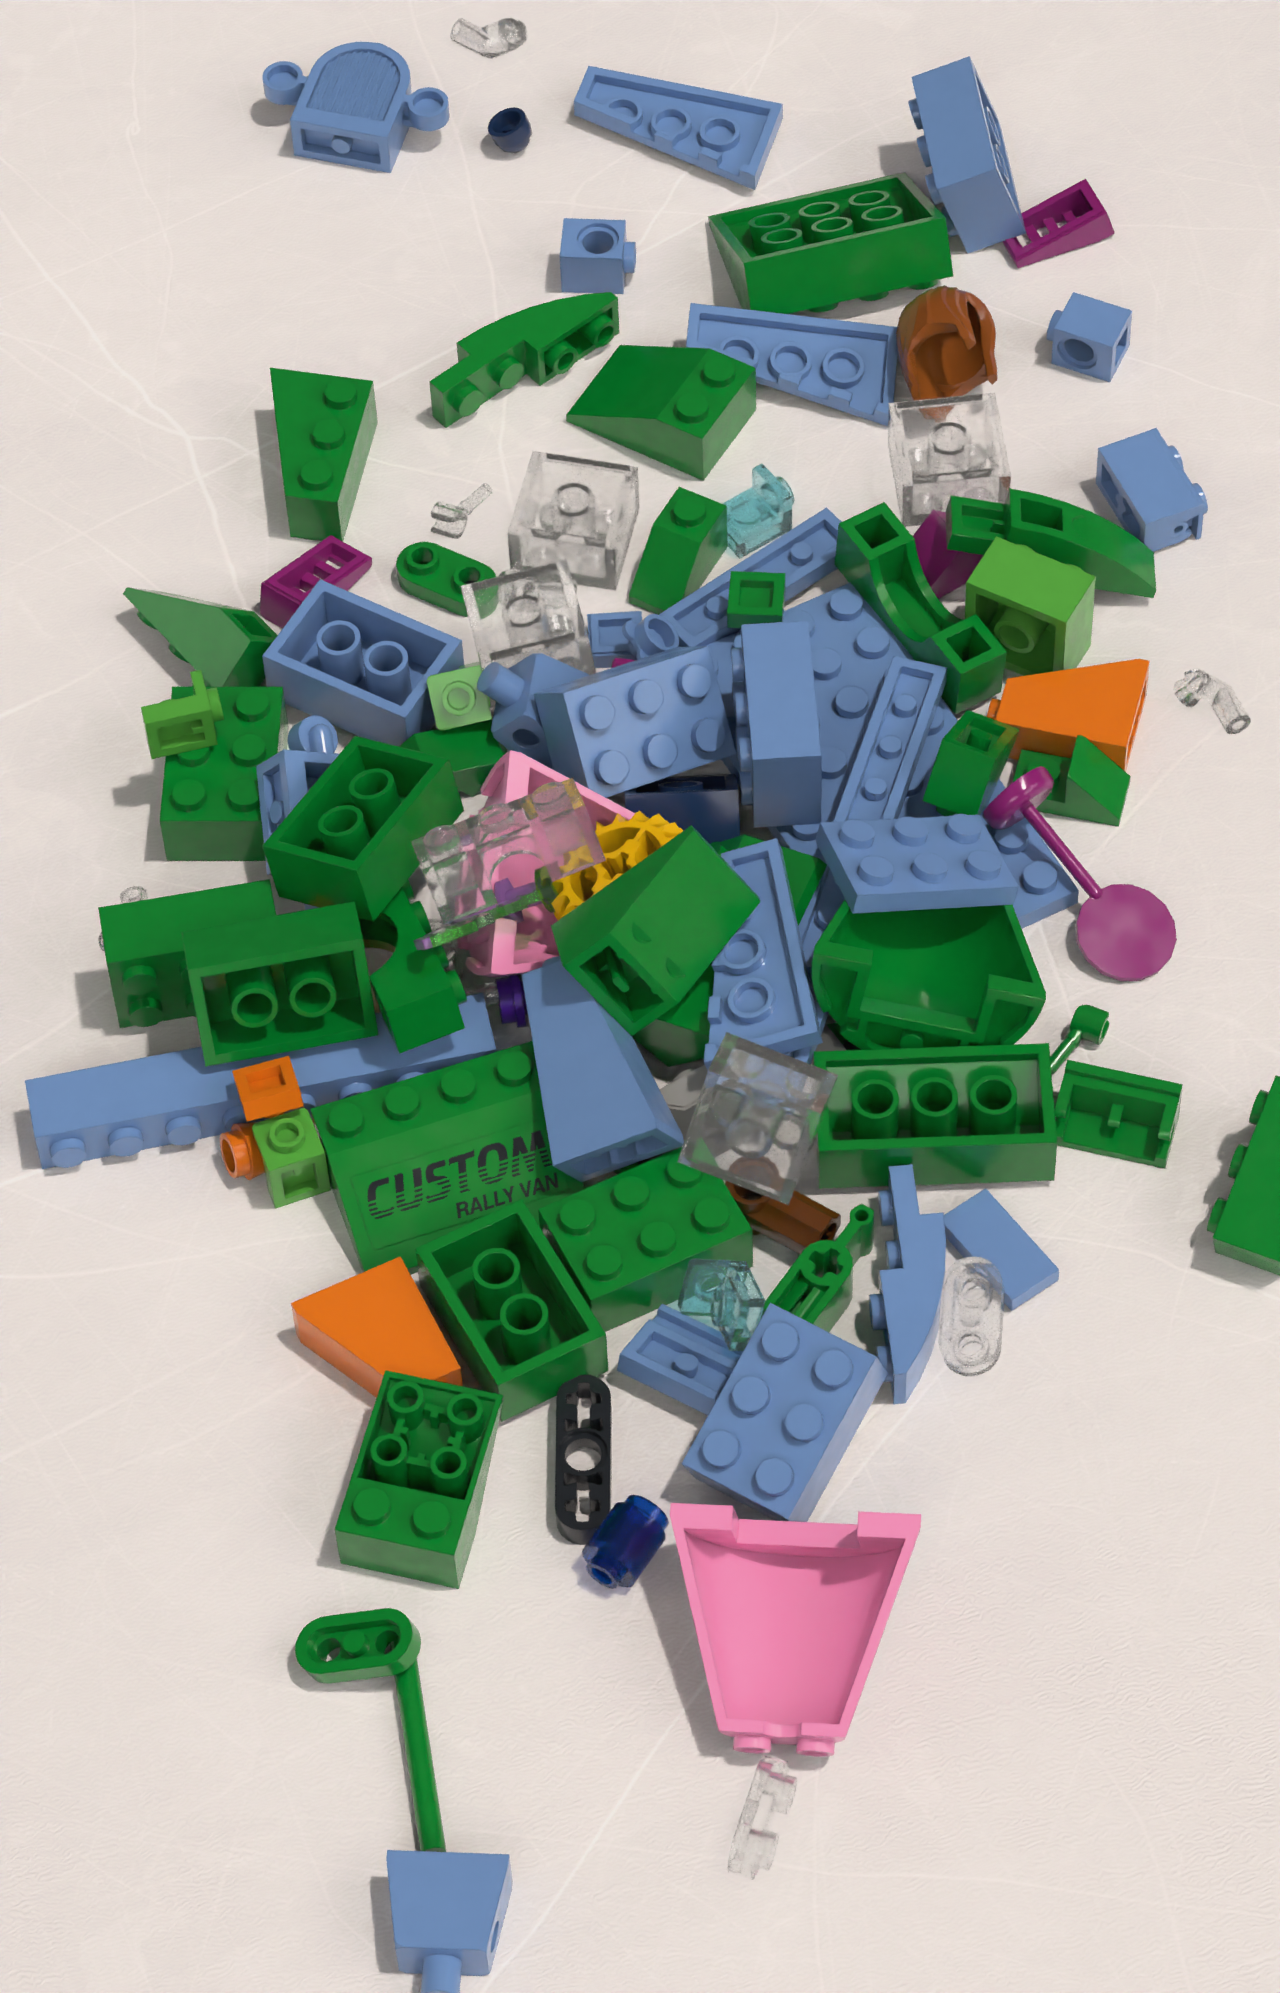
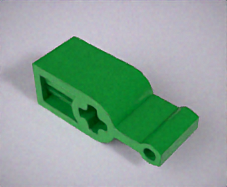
M861 1203L851 1210L850 1222L836 1241L820 1240L806 1247L761 1306V1318L769 1304L772 1303L830 1332L852 1300L853 1266L860 1257L866 1256L872 1251L874 1242V1210Z

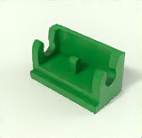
M1067 1060L1055 1106L1057 1145L1165 1169L1179 1119L1183 1084Z

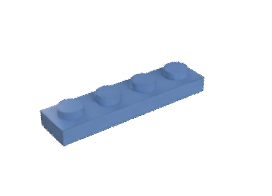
M826 507L660 613L659 615L666 618L676 629L679 636L678 647L707 646L714 641L741 630V628H727L731 571L786 573V602L836 570L837 567L834 564L838 525L842 521Z

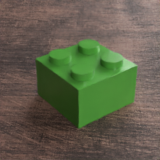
M996 536L966 582L965 619L974 614L981 619L1007 651L1005 668L1026 676L1077 668L1091 646L1096 576L1084 572L1075 565L1064 564L1039 554L1028 546L1014 544Z

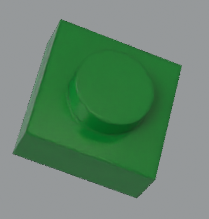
M731 571L727 628H741V625L783 622L786 573Z

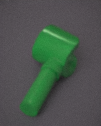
M1081 1005L1075 1010L1069 1032L1050 1056L1052 1075L1075 1048L1079 1046L1082 1039L1098 1045L1103 1042L1109 1029V1021L1107 1020L1109 1012L1091 1005Z

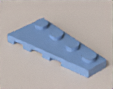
M588 66L574 99V115L755 190L783 119V104Z
M690 303L686 347L710 348L755 367L756 383L888 427L891 425L898 354L896 342L897 327Z
M777 838L721 853V857L759 896L761 902L712 961V968L714 970L713 996L709 997L707 1017L710 1023L709 1043L705 1044L704 1064L709 1074L823 1043L783 851Z

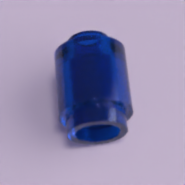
M629 1495L625 1502L616 1503L582 1550V1555L587 1562L586 1570L589 1575L607 1588L614 1589L617 1586L632 1587L666 1539L664 1531L669 1525V1521L665 1513L656 1504L639 1495Z

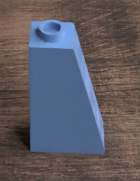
M560 956L550 958L542 964V967L522 974L553 1166L576 1180L584 1182L684 1146L683 1134L633 1037L562 966Z

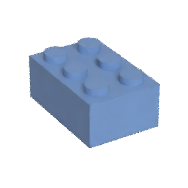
M970 56L911 77L916 98L908 101L909 108L917 129H923L924 135L917 138V144L925 166H932V173L925 175L926 184L935 205L944 204V207H941V213L946 217L947 231L950 237L959 235L967 253H971L1006 239L1025 234L1026 230L1000 121Z
M321 579L262 655L267 687H283L285 704L309 715L321 716L332 725L359 737L395 746H400L413 734L430 731L436 723L427 686L428 676L459 669V666L464 665L462 640Z
M809 620L741 625L742 647L731 648L733 713L736 716L737 724L735 730L737 760L740 761L741 771L739 772L741 806L752 805L754 828L819 824L821 822L822 755Z
M709 646L672 648L533 693L553 769L605 798L736 754Z
M770 1303L684 1458L682 1465L695 1479L775 1521L807 1522L888 1372L877 1356Z

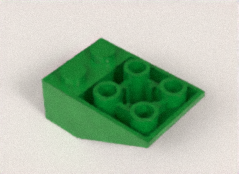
M691 825L551 925L562 966L633 1036L682 1000L761 901L759 896Z
M385 1370L334 1530L341 1564L459 1589L476 1534L504 1400L503 1395Z

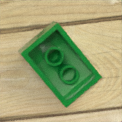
M619 345L566 414V421L704 481L756 411V368L710 348Z

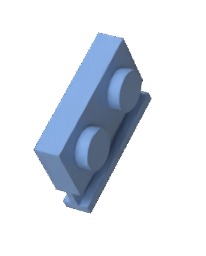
M661 1304L656 1317L653 1320L649 1319L621 1351L617 1371L709 1415L747 1344Z

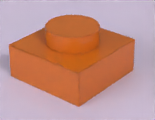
M289 1056L232 1071L247 1122L259 1118L277 1117L286 1111L304 1107L300 1088Z

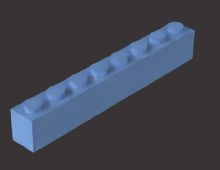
M483 993L466 996L467 1002L458 1005L465 1026L464 1029L400 1054L379 1012L375 1013L378 1036L207 1067L205 1066L202 1047H196L25 1080L33 1132L42 1169L56 1166L69 1168L77 1166L83 1161L113 1155L125 1157L134 1155L141 1150L165 1145H188L196 1142L198 1139L217 1136L231 1131L232 1125L236 1123L260 1122L270 1119L259 1118L246 1121L232 1071L281 1057H290L304 1107L300 1108L307 1109L311 1117V1108L497 1052ZM297 1109L289 1110V1111H286L285 1113H288V1112H291V1111H294V1110H297Z

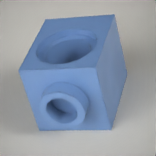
M564 218L560 248L562 292H612L613 294H624L626 273H635L636 242H627L626 220Z
M1073 292L1064 310H1056L1048 326L1047 340L1053 341L1051 364L1111 382L1130 346L1132 310Z

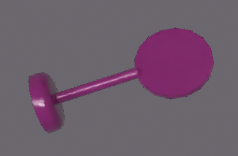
M1040 766L1018 778L986 807L982 817L989 826L998 830L1009 828L1023 818H1026L1088 894L1089 898L1080 908L1075 923L1077 945L1085 960L1102 975L1119 981H1141L1157 974L1172 957L1177 941L1175 921L1166 905L1150 891L1132 884H1113L1101 889L1036 809L1052 792L1054 780L1045 767Z

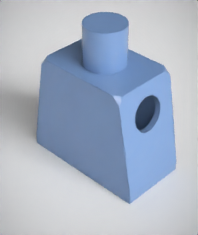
M533 653L508 669L498 662L490 663L482 671L478 679L477 688L480 692L496 701L491 726L493 737L509 751L521 752L553 769L533 693L589 676V674L543 653Z
M387 1850L386 1861L399 1971L410 1974H422L420 1993H460L461 1975H488L492 1969L512 1892L513 1881L509 1854Z

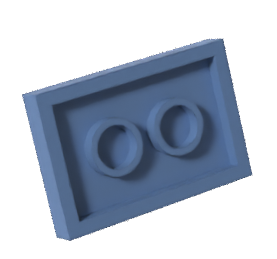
M955 814L953 816L901 817L899 819L879 820L850 819L839 822H820L815 841L853 914L1014 905L1019 886L980 815Z

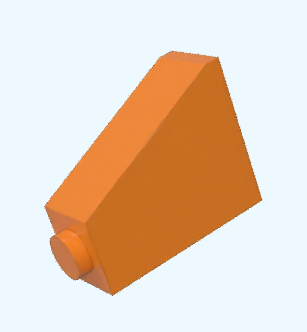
M1134 659L1007 678L1001 700L991 699L987 717L1020 729L1008 758L1019 760L1021 749L1072 758L1077 735H1082L1126 772L1147 696L1150 661Z
M401 1256L291 1303L295 1330L300 1342L376 1398L385 1370L463 1386L461 1367Z

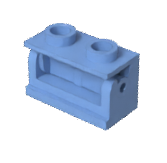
M1157 428L1098 448L1096 484L1125 531L1135 536L1153 552L1179 543L1191 534L1194 535L1196 540L1201 538L1203 514H1206L1208 511L1206 496L1198 483H1191L1184 472L1183 462L1175 446H1168Z

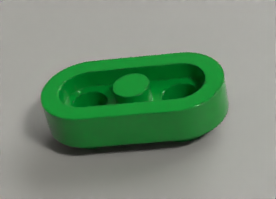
M431 542L411 544L398 555L396 567L399 585L406 593L463 617L484 615L497 603L498 585L496 574L489 566ZM467 581L474 582L473 584H465Z
M392 1608L319 1617L303 1628L296 1641L295 1654L300 1666L314 1680L321 1683L330 1684L397 1675L414 1663L420 1652L421 1637L418 1629L401 1611ZM399 1640L397 1646L392 1651L385 1654V1649L388 1646V1644L392 1641ZM340 1648V1652L335 1659L326 1661L328 1654L333 1649Z

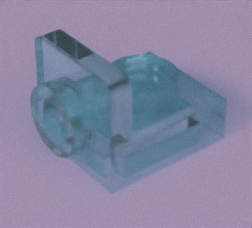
M762 463L752 468V487L723 503L727 506L728 547L739 559L792 530V505L795 502L793 492L782 477H775Z
M692 1259L687 1266L677 1305L682 1315L711 1317L713 1325L718 1326L729 1351H744L761 1320L766 1301L746 1261Z

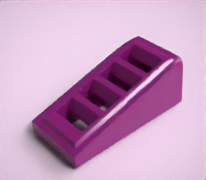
M1084 179L1022 213L1026 234L1032 243L1022 247L1017 237L1006 239L1002 243L1017 268H1021L1099 242L1115 234L1105 208L1088 181ZM1066 221L1067 224L1061 227L1057 226V223ZM1046 227L1049 233L1040 237L1037 230Z
M328 536L261 583V616L283 629L320 578L325 582L348 591L371 568L372 558L334 536ZM330 561L341 568L336 569L326 562Z

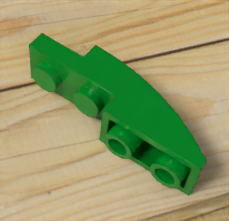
M604 292L553 300L505 316L458 341V363L429 381L432 416L447 428L462 417L473 414L480 405L502 390L512 388L526 374L541 386L557 374L567 372L575 362L596 348L607 345L614 336L619 334L618 297L612 292Z
M1011 488L1008 491L1004 504L950 496L946 508L947 549L984 555L997 536L1014 544L1028 546L1039 554L1064 564L1075 565L1084 572L1096 576L1095 589L1154 598L1156 593L1154 552L1135 536L1105 518L1064 501Z

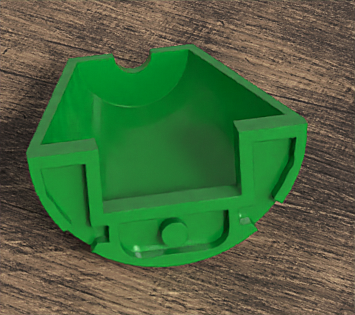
M844 900L814 946L812 983L817 1002L822 1012H829L832 1018L841 1026L840 1034L861 1050L1013 1045L1035 1023L1046 1000V991L1013 905L853 914L846 900Z

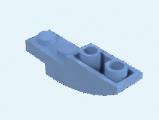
M912 1164L889 1166L888 1190L878 1191L881 1226L892 1225L894 1240L885 1241L887 1270H879V1294L869 1295L872 1330H883L885 1346H876V1356L888 1372L884 1382L891 1383L893 1404L906 1403L920 1381L933 1351L944 1302L946 1257L944 1212L920 1215Z

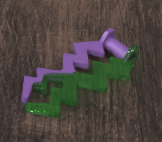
M545 865L535 869V882L516 888L512 886L508 878L496 882L494 889L495 903L461 916L460 919L453 921L452 925L413 940L416 950L437 947L479 931V928L493 924L496 919L502 917L515 920L518 924L524 921L523 909L541 903L550 913L555 912L551 904L559 895L552 884L556 880L549 866Z

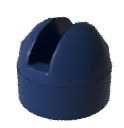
M520 108L504 109L494 115L488 124V132L494 143L504 152L517 153L524 150L530 142L532 135L531 124L524 111Z

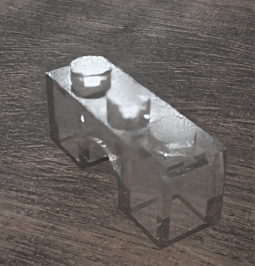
M573 777L562 782L546 783L529 795L506 804L499 803L488 806L476 816L453 825L435 827L427 832L425 836L411 841L444 925L498 904L491 885L492 874L501 861L512 855L530 854L542 860L552 882L606 861Z

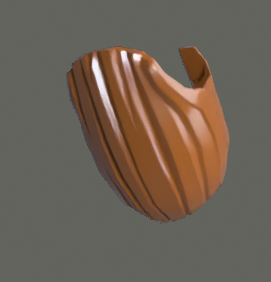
M939 286L918 295L901 312L896 331L899 363L912 398L922 413L926 416L933 415L934 418L945 417L946 411L955 400L987 380L993 385L997 381V365L994 355L996 329L992 316L986 305L978 297L967 291L959 290L957 287Z

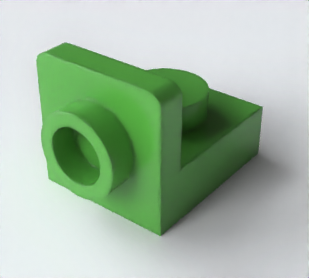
M481 661L461 665L456 670L428 676V691L436 726L439 730L492 720L493 712L490 698L477 688L478 679L483 671Z
M201 670L190 672L193 696L168 699L157 704L141 707L151 759L218 745L214 722L224 720L217 687L206 689Z
M300 1108L255 1123L252 1126L253 1136L263 1159L268 1192L275 1209L331 1191L325 1151L307 1109Z

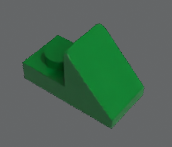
M1077 735L1072 758L1021 749L1013 782L1040 766L1045 767L1054 780L1052 792L1036 808L1039 812L1119 827L1131 776L1087 738Z

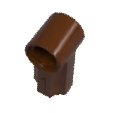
M756 1159L738 1162L729 1169L725 1177V1185L751 1226L753 1235L763 1234L798 1254H801L811 1243L820 1240H834L841 1224V1215L779 1182L774 1169L766 1162ZM748 1195H756L761 1198L756 1200H747L742 1197Z

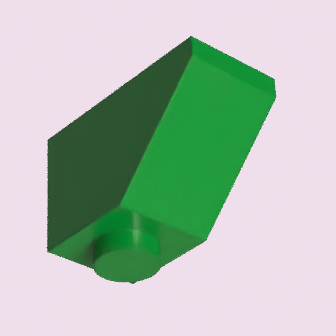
M678 487L652 525L629 593V603L659 615L698 590L728 547L727 506Z
M967 710L941 741L922 801L935 805L936 811L943 816H953L955 814L980 815L990 801L1020 729Z

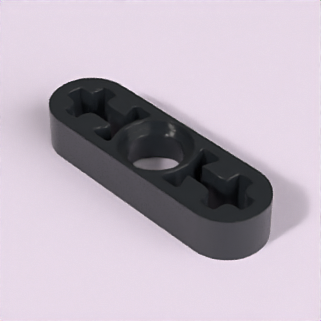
M579 1375L563 1383L556 1397L555 1514L558 1531L566 1540L579 1545H587L602 1539L611 1525L612 1406L610 1390L601 1379L592 1375ZM579 1398H591L590 1428H579L577 1409ZM591 1448L599 1453L601 1460L590 1470H576L566 1461L568 1455L575 1449ZM577 1490H589L591 1511L589 1521L579 1522L576 1520L575 1514L578 1510Z

